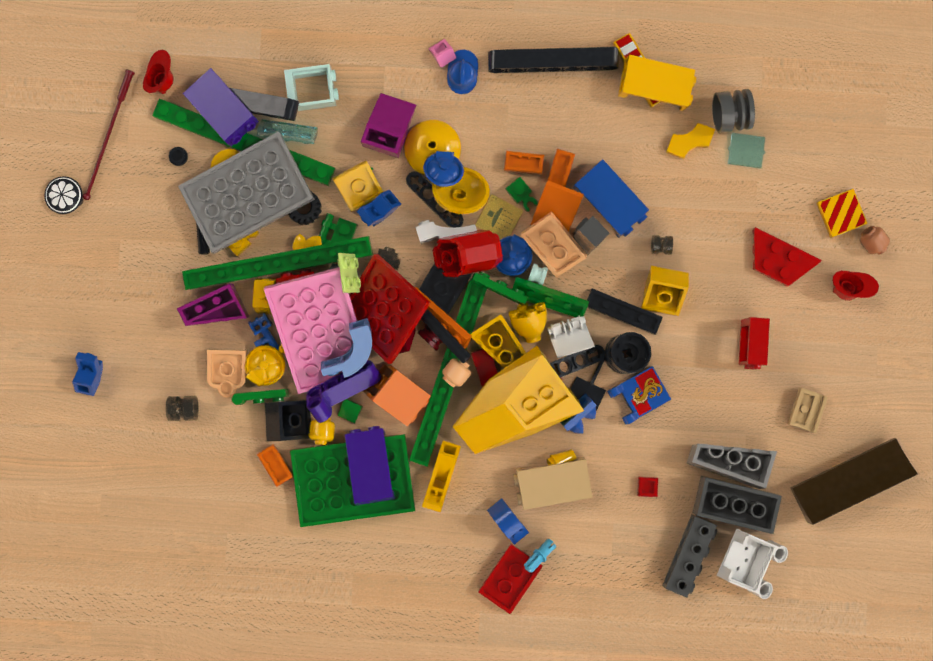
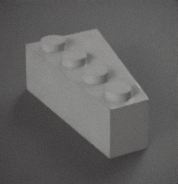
M695 444L691 447L687 464L757 489H765L777 451Z

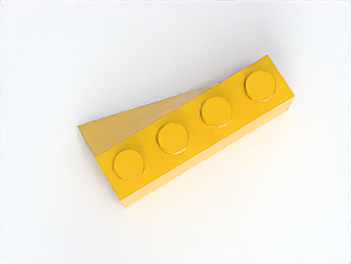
M502 314L470 334L471 338L503 368H506L526 354Z

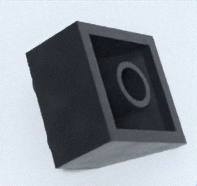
M307 400L265 403L267 441L309 439L311 415L307 408Z

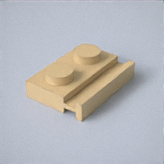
M799 388L787 424L816 433L828 397Z

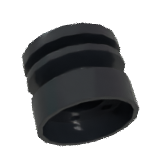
M635 332L617 335L611 338L605 347V361L608 367L620 374L635 373L644 369L652 355L648 340ZM627 350L626 354L629 356L624 358L622 351Z

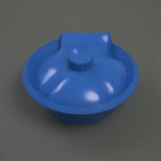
M436 151L435 154L426 159L423 166L424 174L428 180L439 187L455 185L462 179L464 174L463 165L454 156V152Z
M515 234L500 239L503 260L498 263L496 268L501 273L509 276L524 273L532 262L533 254L531 247L522 237Z

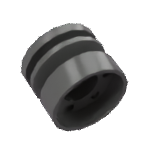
M750 89L735 90L733 96L729 91L715 92L712 102V114L715 129L718 133L731 132L734 124L739 131L753 128L755 105Z

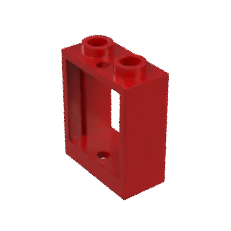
M749 317L741 319L739 365H744V369L756 370L761 369V366H767L770 318Z

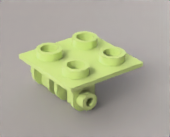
M338 253L337 262L338 267H340L343 293H360L361 281L357 273L358 259L355 257V254Z

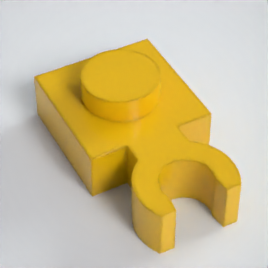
M259 231L246 236L228 247L236 256H240L252 244L249 239L258 236Z

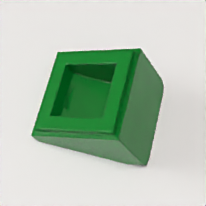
M346 399L341 405L338 416L356 423L363 406Z

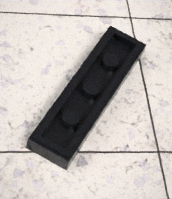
M593 288L587 298V301H589L587 308L653 335H656L663 318Z

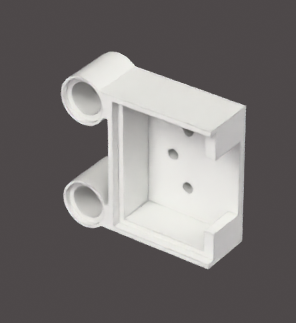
M736 528L716 576L745 588L762 599H767L773 591L772 584L763 580L771 560L777 563L784 562L788 556V550L785 546L772 540L765 541Z

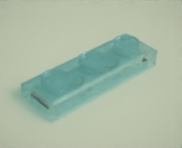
M262 119L257 129V136L267 138L279 131L284 141L314 144L318 134V127Z

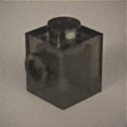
M389 247L379 248L378 254L395 270H398L401 259H398L399 255L395 253L396 250Z

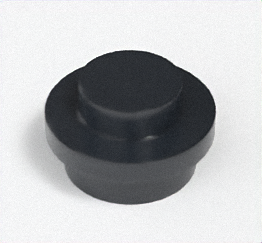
M174 147L169 152V160L175 166H182L188 160V153L182 147Z

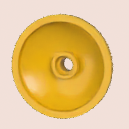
M426 120L410 130L405 140L404 151L409 165L416 172L425 175L423 166L429 156L435 154L436 151L454 152V156L459 159L461 143L456 131L447 123L439 120ZM433 142L436 146L435 148H430L429 144Z
M463 167L464 174L462 179L455 185L448 187L432 185V194L435 201L442 208L452 213L469 214L476 212L487 203L490 189L486 179L477 171Z

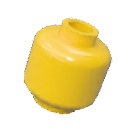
M331 418L322 423L316 420L310 422L309 438L314 440L316 445H326L327 442L333 441L335 424L331 421Z

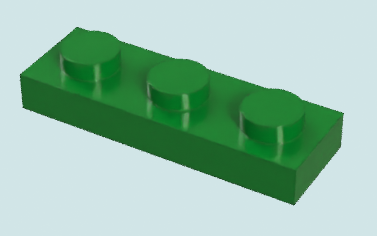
M481 271L479 274H473L471 282L520 305H525L528 297L524 296L525 292L517 288L511 290L507 288L508 284L503 281L497 280L495 282L490 280V276Z

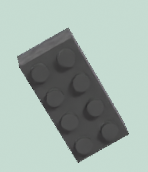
M701 476L692 513L696 516L774 534L782 496Z

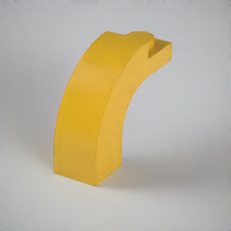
M442 441L422 507L441 513L461 446Z

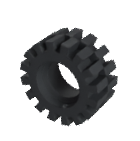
M312 191L311 193L315 200L310 202L311 209L307 214H300L297 210L288 214L294 222L300 225L314 223V220L318 219L319 214L322 212L320 200Z

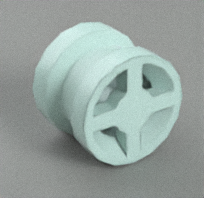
M533 264L528 281H534L543 285L548 268H540L537 264Z

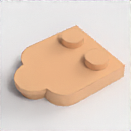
M207 350V382L211 387L218 388L221 396L232 397L238 388L245 385L247 381V374L245 372L247 350Z

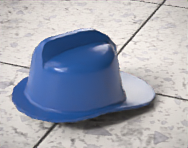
M464 49L454 52L456 59L448 63V85L452 91L458 94L471 92L476 86L478 76L477 57L471 51Z

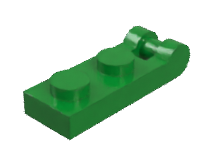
M288 389L237 393L232 396V402L235 405H243L247 400H253V404L265 403V399L272 398V402L284 401V397H289Z

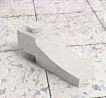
M429 220L418 223L419 226L415 227L421 244L438 238L477 231L475 224L449 228L437 226L434 224V221L430 222Z

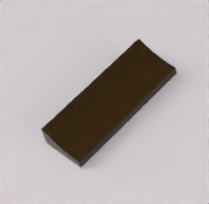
M892 438L790 488L807 523L814 525L918 475V473L906 457L897 438Z

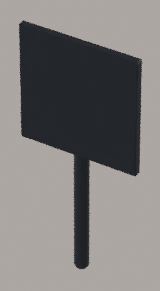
M605 357L599 362L590 382L576 377L571 387V391L577 399H580L586 393L597 405L596 411L606 390L594 385Z

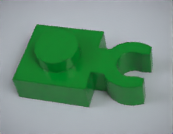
M521 177L505 188L516 204L521 201L523 202V208L526 212L530 211L527 206L528 202H532L535 206L538 205L535 198L529 197L532 190Z

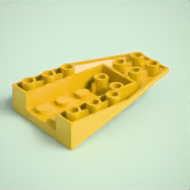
M536 346L491 377L454 423L453 428L474 454L536 434L583 412L584 409L570 388H567L552 368L540 348Z

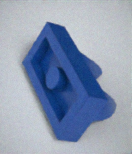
M586 393L578 399L584 411L560 422L567 431L570 430L574 433L583 434L584 427L581 419L596 418L597 405Z

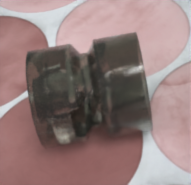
M168 396L166 400V417L168 421H180L181 418L185 421H196L198 419L199 404L197 396H184L183 399L180 396Z

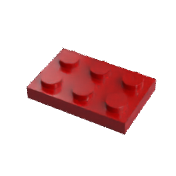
M510 543L478 593L511 614L543 565L540 564L532 573L526 571L524 564L530 556Z

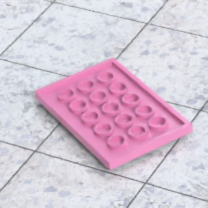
M340 267L265 286L264 291L298 394L308 392L313 387L337 376L338 374L323 376L321 362L342 356L350 350L353 341L349 332V323L357 321L350 295L342 291Z

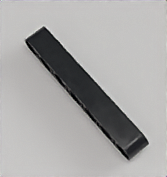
M618 48L488 51V71L490 73L608 71L619 68Z

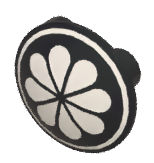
M57 177L45 189L44 197L47 206L58 214H69L83 204L81 186L70 177Z

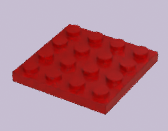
M374 254L360 277V293H351L350 298L357 321L368 318L372 333V349L385 362L392 364L431 302L379 254Z

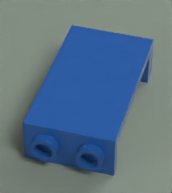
M603 159L573 186L575 191L584 194L583 196L618 233L616 235L618 238L621 235L626 237L634 230L631 226L636 222L640 224L648 217L646 213L649 209Z

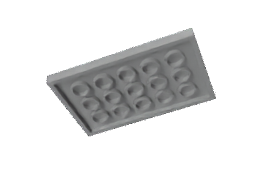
M279 131L178 186L213 254L315 200Z

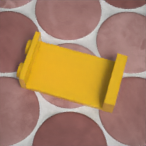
M629 55L624 60L618 97L638 96L680 106L679 110L683 111L693 101L691 92L696 83L695 69Z

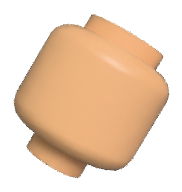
M457 359L450 360L442 371L443 379L452 387L462 386L471 375V371L468 369L470 365L467 362L462 363Z

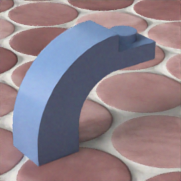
M368 318L349 323V332L353 341L352 347L342 356L322 361L321 372L323 376H334L342 371L345 378L363 367L372 349V333Z

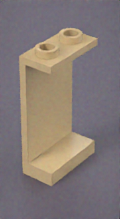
M584 457L577 458V461L525 470L517 468V474H513L515 486L519 485L520 493H517L518 505L522 504L524 510L593 498L587 462Z

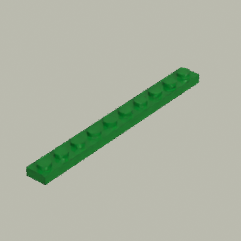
M159 98L152 115L154 118L230 147L202 115ZM246 133L240 142L230 148L241 152L264 139ZM290 150L303 177L329 186L335 172L334 167Z
M370 236L186 270L182 271L185 290H191L335 263L338 259V253L355 254L356 258L373 256Z
M471 278L456 322L469 334L473 332L487 290L471 282ZM448 347L409 461L427 467L454 389L443 379L444 375L442 373L450 360H459Z

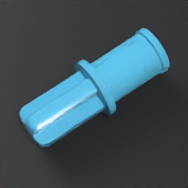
M546 539L539 549L533 551V555L524 564L526 571L532 573L542 562L546 561V557L556 548L555 544L551 546L552 540Z

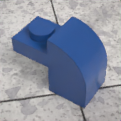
M391 190L380 193L371 203L362 206L357 213L361 216L364 223L374 227L390 216L401 203Z
M78 352L75 357L78 370L72 381L74 390L77 393L94 396L100 384L103 361L98 360L97 356L91 353Z
M502 498L487 510L502 532L514 545L529 533Z

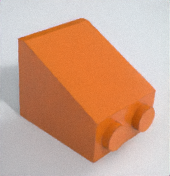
M547 180L530 226L552 211L569 232L584 194Z
M385 362L379 370L382 376L381 380L377 384L363 390V392L373 402L408 427L410 423L416 420L418 412L428 404L431 395L394 366Z

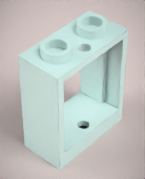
M330 64L284 70L287 97L297 101L295 79L327 75L330 99L299 103L298 111L336 106L339 94L338 89H334L333 82L337 81L335 70L331 69Z

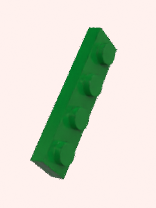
M516 277L512 290L517 288L525 292L524 296L528 297V302L534 304L544 302L546 308L573 317L584 316L589 304L587 300Z

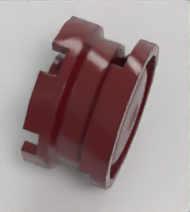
M425 325L423 330L420 329L418 331V334L436 351L440 348L439 345L443 342L427 325Z

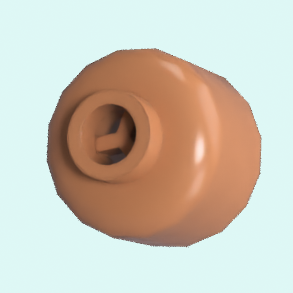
M870 226L861 233L860 243L869 254L880 255L887 251L890 238L881 227Z

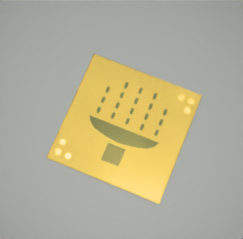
M491 194L475 226L482 230H490L502 239L511 235L523 210Z

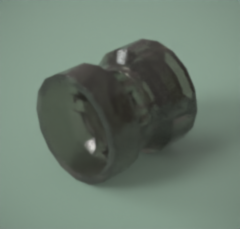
M652 236V254L660 252L665 255L672 254L673 236Z

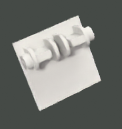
M579 315L576 318H572L571 321L567 319L566 323L561 321L562 324H550V327H547L557 358L595 347L584 316L580 317Z

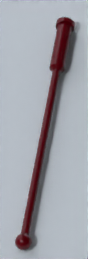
M125 70L113 117L88 189L83 194L85 200L91 198L90 192L121 103L125 100L132 77L135 74L131 70Z

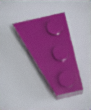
M233 282L177 308L185 326L250 317Z

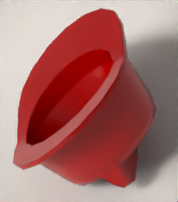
M163 49L158 50L150 58L143 80V89L147 93L159 92L165 94L173 84L174 76L170 71L171 58L167 51Z
M841 270L833 275V293L845 301H851L855 298H870L875 296L879 290L878 281L866 273Z

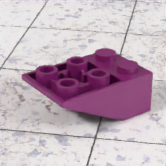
M380 93L361 139L362 146L399 159L417 105Z

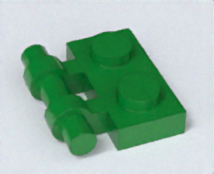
M327 213L325 220H322V228L319 233L322 245L353 239L358 225L339 218L337 225L333 224L334 215ZM329 229L334 230L331 241L326 239Z

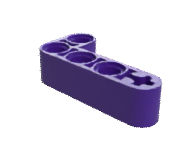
M367 360L356 373L345 378L343 373H340L310 389L306 395L307 408L316 421L322 423L332 415V406L377 384L382 376L373 362Z

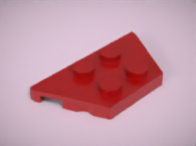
M756 227L753 229V270L787 287L821 262V259Z

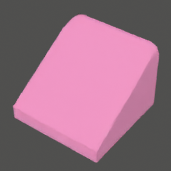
M445 39L429 48V51L440 67L456 59L453 48Z

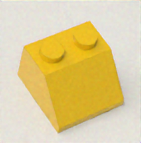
M651 266L646 280L641 308L679 316L689 288V273Z

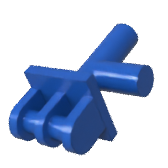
M265 312L262 313L263 316L260 318L256 317L255 321L248 322L254 335L260 332L263 334L262 338L254 342L256 347L268 343L277 350L279 349L278 343L268 329L273 323Z

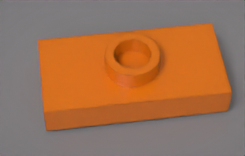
M557 148L548 181L566 187L575 157L574 153Z
M506 151L504 171L542 175L544 155Z
M275 444L257 454L276 487L294 477Z

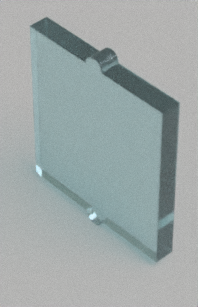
M732 133L731 143L728 147V164L761 169L763 155L765 154V137Z

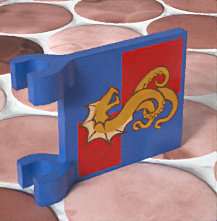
M653 366L607 391L610 398L622 393L632 413L622 418L625 425L634 422L671 400Z

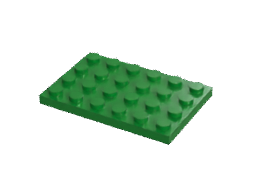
M405 434L385 437L390 478L395 499L363 505L354 504L346 442L290 450L300 527L416 511Z

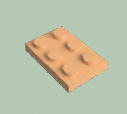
M552 211L521 233L522 238L556 278L587 258L586 252Z

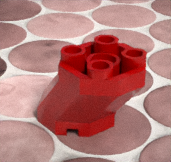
M477 230L440 238L437 241L438 245L434 246L432 250L435 266L438 269L442 268L444 271L442 274L445 277H458L464 274L496 268L498 263L503 260L500 238L490 230Z

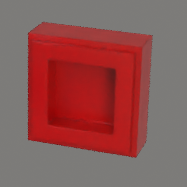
M638 476L637 496L658 497V478Z

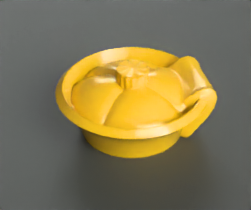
M258 346L251 350L246 357V378L259 387L276 383L284 373V357L279 350L272 346Z

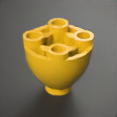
M544 302L528 306V303H525V305L519 304L516 310L508 312L513 328L526 339V343H535L541 340L540 335L547 321V310Z

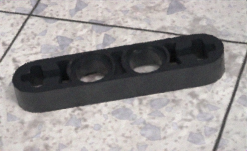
M414 171L407 175L406 182L408 187L450 228L462 227L464 222L462 214L451 212L454 218L459 217V224L454 223L452 225V219L449 216L446 219L443 217L449 211H437L436 206L438 203L434 197L431 199L423 197L424 190H432V185L420 173ZM411 177H419L418 182L421 185H423V183L426 184L420 189V192L417 191L419 189V186L417 184H410L412 182L410 179Z
M594 345L595 347L550 362V365L561 378L602 361L605 357V350L600 345ZM595 351L598 352V355L589 358V354ZM577 355L583 358L582 365L576 363ZM561 362H565L567 364L568 368L566 372L561 371Z

